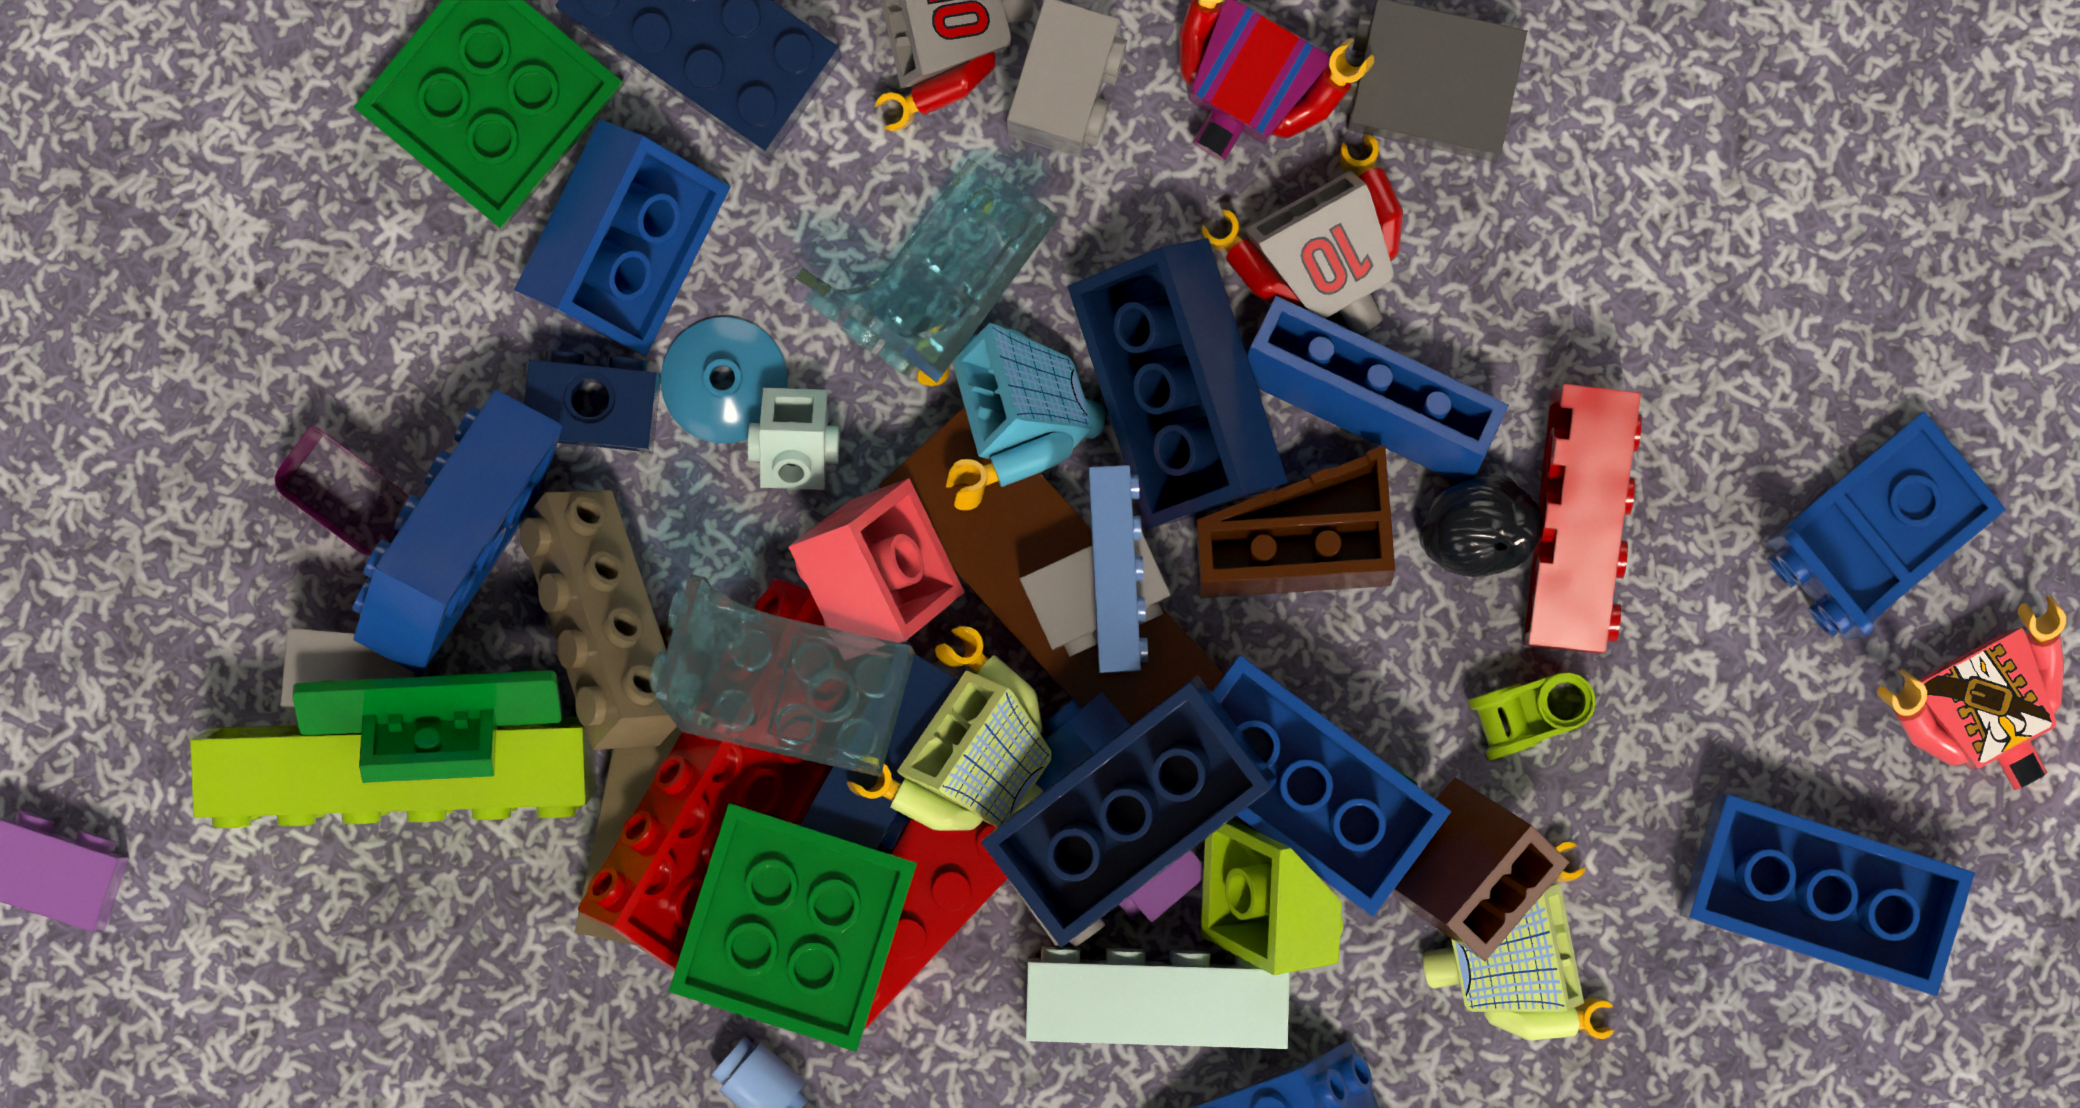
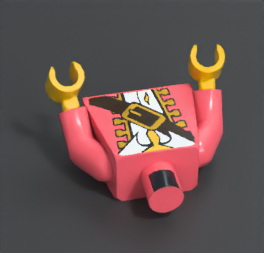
M2051 595L2046 596L2048 602L2046 612L2038 618H2035L2033 611L2027 603H2023L2018 607V615L2028 628V635H2026L2023 628L2010 629L1920 679L1915 678L1906 669H1901L1899 672L1904 677L1905 683L1903 689L1896 695L1883 685L1878 688V697L1895 710L1899 722L1914 746L1950 766L1964 764L1968 769L1981 768L1997 759L2013 790L2029 785L2048 773L2031 740L2057 726L2054 714L2062 705L2064 657L2060 633L2066 625V615Z

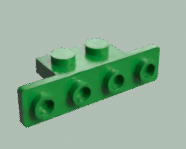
M525 670L509 673L453 674L406 678L389 677L385 679L345 681L324 680L320 682L295 683L292 692L301 734L361 733L359 768L362 783L492 777L495 775L497 726L559 723L562 716L557 675L554 671Z

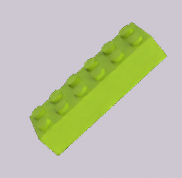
M561 716L559 723L497 726L495 775L492 777L362 783L359 768L361 733L303 735L300 733L298 725L212 727L190 740L193 818L212 817L213 828L248 827L252 825L251 820L269 815H277L278 826H306L316 824V818L325 817L326 814L342 813L343 824H370L381 822V816L397 811H407L408 822H435L446 820V814L460 809H471L473 820H500L511 818L512 811H517L518 808L536 807L538 818H565L575 816L576 809H581L582 806H585L596 793L595 750H592L585 726L581 724L577 716Z

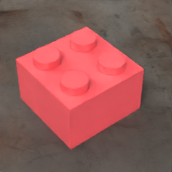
M910 478L849 500L788 546L795 560L797 572L800 578L807 584L824 618L826 631L831 639L835 641L845 662L908 640L965 593Z

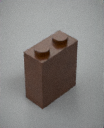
M1454 777L1435 799L1448 808L1451 813L1392 891V894L1410 911L1486 962L1570 862L1531 824Z

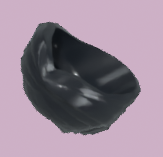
M1494 473L1462 481L1447 488L1437 496L1432 503L1427 521L1420 528L1418 537L1426 555L1444 570L1462 576L1481 577L1505 572L1526 561L1538 543L1544 523L1537 503L1532 500L1531 496L1521 489L1510 477Z

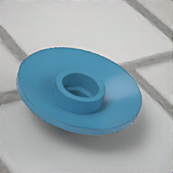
M732 317L706 319L686 329L669 348L661 371L663 399L674 420L691 435L701 440L718 444H729L747 440L749 423H760L763 388H787L788 386L786 364L774 340L758 326ZM719 367H728L734 372L735 381L727 390H717L711 384V375Z

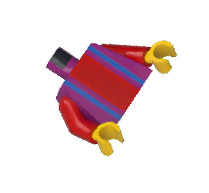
M1190 0L1179 31L1180 76L1192 88L1189 101L1209 112L1192 143L1214 158L1225 161L1242 132L1263 144H1266L1273 135L1278 138L1290 139L1326 120L1350 90L1351 83L1358 81L1372 68L1375 62L1374 56L1371 54L1360 67H1353L1345 58V51L1355 40L1353 38L1346 39L1333 51L1332 55H1329L1236 0H1225L1223 6L1221 4L1223 0Z

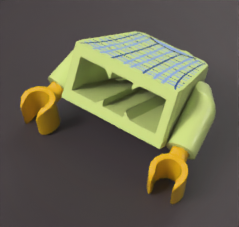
M961 626L952 629L951 632L963 641L965 645L964 656L960 657L953 648L946 644L936 646V656L946 667L958 668L967 665L976 674L965 671L897 770L905 778L903 783L901 784L892 779L888 766L882 761L870 758H860L858 761L870 765L876 770L878 779L874 787L865 790L862 786L847 781L849 789L854 794L870 799L883 796L893 801L890 808L938 831L973 830L982 821L997 827L1043 792L1035 783L1051 761V750L1040 734L1042 723L1035 690L998 657L993 655L989 659L982 653L983 641L977 630Z
M1563 842L1554 848L1561 853V851L1569 850L1577 845L1573 842ZM1586 867L1571 873L1562 871L1555 881L1564 883L1575 880L1584 874ZM1560 883L1550 885L1486 962L1453 939H1451L1452 947L1429 950L1424 953V972L1431 988L1436 989L1460 984L1464 1005L1468 1011L1484 1012L1486 1019L1491 1025L1525 1040L1573 1037L1577 1034L1578 1030L1594 1038L1605 1039L1609 1038L1614 1032V1029L1610 1027L1593 1029L1590 1024V1016L1594 1010L1601 1007L1612 1008L1614 1006L1600 998L1591 997L1583 1000Z

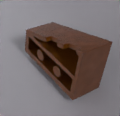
M1385 445L1366 452L1365 456L1330 469L1328 467L1310 474V478L1274 492L1270 490L1198 519L1196 526V548L1200 598L1391 586L1395 574V559Z

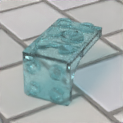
M968 158L893 261L876 278L864 285L851 289H835L803 267H801L794 278L810 290L804 301L833 323L837 321L840 315L845 318L840 330L861 347L871 352L878 343L883 347L877 355L898 372L908 378L913 370L917 369L937 383L1059 217L1043 203Z
M691 574L685 590H677L673 597L669 612V626L673 629L667 652H659L654 661L650 679L651 689L656 691V700L680 731L881 777L915 655L913 648L906 644L761 612L720 594L710 585L706 577Z

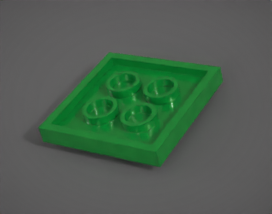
M442 0L354 105V108L503 231L622 89L624 83L524 0Z
M729 803L668 992L857 1052L917 862Z

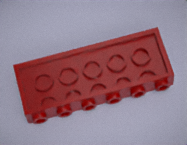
M779 579L773 580L766 592L756 602L753 614L734 646L725 654L721 662V668L700 703L691 711L688 723L669 755L657 768L653 782L635 812L625 822L619 839L601 869L592 877L588 890L578 906V911L586 917L608 926L675 972L728 804L739 805L800 825L896 656L884 648L845 662L835 641L831 639L826 631L824 618L810 590Z

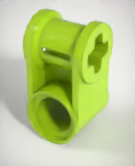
M1559 673L1523 685L1520 682L1469 699L1467 704L1469 710H1475L1478 713L1489 746L1484 754L1486 760L1491 761L1541 744V740L1579 728L1586 724L1593 715L1596 701L1595 693L1588 681L1580 675ZM1559 683L1572 684L1579 690L1582 696L1581 710L1575 717L1569 720L1556 718L1548 708L1547 698L1549 692ZM1499 707L1503 710L1510 731V736L1508 737L1498 713Z

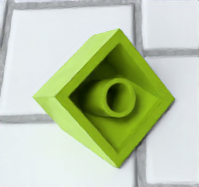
M1233 819L1205 839L1201 937L1272 975L1339 964L1340 937L1343 932L1342 901L1290 847Z

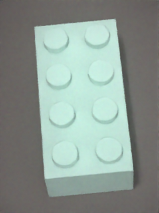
M1042 946L1041 958L1028 957L1026 1041L1288 1049L1290 973L1272 975L1235 954L1234 963H1210V953L1204 950H1170L1169 962L1145 961V951L1139 948H1106L1105 960L1080 959V947Z

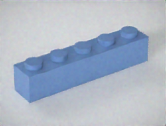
M1130 465L1089 467L1088 478L1099 673L1141 671V662H1148L1147 638H1139L1138 622L1146 621L1145 597H1137L1136 581L1144 580L1143 557L1135 556L1134 540L1142 539L1140 515L1132 514V499H1139L1138 474L1130 475Z

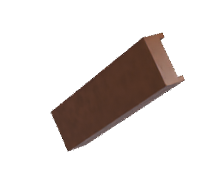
M965 407L878 485L880 488L910 478L954 571L1071 700L1074 699L1081 708L1103 692L1131 725L1195 675L1200 677L1210 692L1224 675L1161 605L1162 615L1139 625V638H1147L1148 662H1141V671L1099 673L1097 645L1069 657L1064 646L1054 651L1051 650L1020 583V578L1092 546L1091 528L1041 473L1001 487L998 481L987 485L984 489L982 501L976 508L971 510L957 509L954 506L957 492L970 485L961 483L954 487H946L949 471L954 463L961 459L976 460L983 466L991 463L990 459L978 456ZM1235 816L1234 818H1232L1233 820H1235V821H1237V822H1239V823H1241V824H1243V825L1249 827L1247 824H1245L1243 821H1241V820H1240L1239 818H1237L1236 816ZM1204 839L1201 843H1202V844L1204 845V847H1205V839Z

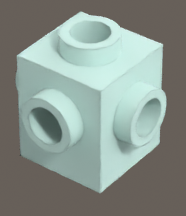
M763 388L760 423H749L748 461L760 462V488L824 490L826 464L839 463L840 427L828 425L827 390Z

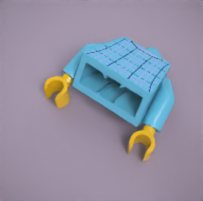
M989 323L979 334L959 337L960 344L951 345L946 338L931 334L921 339L917 345L915 363L918 364L917 380L919 383L927 386H937L944 383L949 376L950 364H953L978 456L990 459L991 461L990 464L983 466L976 460L961 459L955 462L950 469L946 484L947 488L961 483L970 485L962 488L956 494L954 506L959 510L976 508L982 501L984 489L987 485L998 481L1000 486L1004 487L1063 463L1070 457L1073 448L1083 438L1094 439L1104 427L1106 419L1105 408L1103 404L1084 398L1075 364L1064 354L1030 340L1018 330L1005 329Z

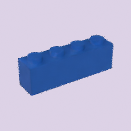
M1275 296L1247 355L1257 389L1379 446L1385 445L1386 449L1458 483L1472 479L1477 474L1509 404L1278 296Z

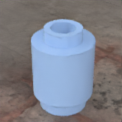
M746 1037L738 1043L711 1075L723 1085L719 1091L738 1108H802L808 1101L799 1092L807 1081L762 1042L756 1046Z

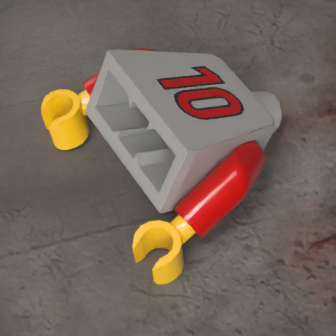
M880 0L900 88L912 86L911 94L907 96L891 92L883 94L877 99L875 103L877 108L886 105L891 100H897L903 106L904 112L901 120L895 124L885 126L884 129L890 131L903 130L912 123L915 112L919 111L923 115H927L966 98L994 70L996 53L1010 45L1011 35L1008 24L1028 21L1032 18L1033 0Z
M1364 134L1363 137L1364 145L1370 154L1369 158L1360 161L1355 160L1349 155L1347 145L1343 142L1339 154V162L1346 173L1246 228L1245 231L1250 240L1241 239L1242 227L1235 214L1230 210H1221L1224 217L1232 224L1231 233L1223 239L1213 238L1208 229L1202 225L1204 238L1209 239L1210 245L1214 250L1228 252L1226 261L1253 294L1271 304L1275 296H1278L1323 318H1327L1337 312L1345 328L1359 335L1373 329L1383 319L1371 293L1394 279L1391 261L1394 260L1400 250L1404 214L1385 170L1375 166L1379 145L1375 137L1369 134Z

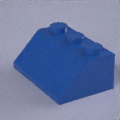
M599 119L514 290L546 308L646 357L731 186L647 137Z

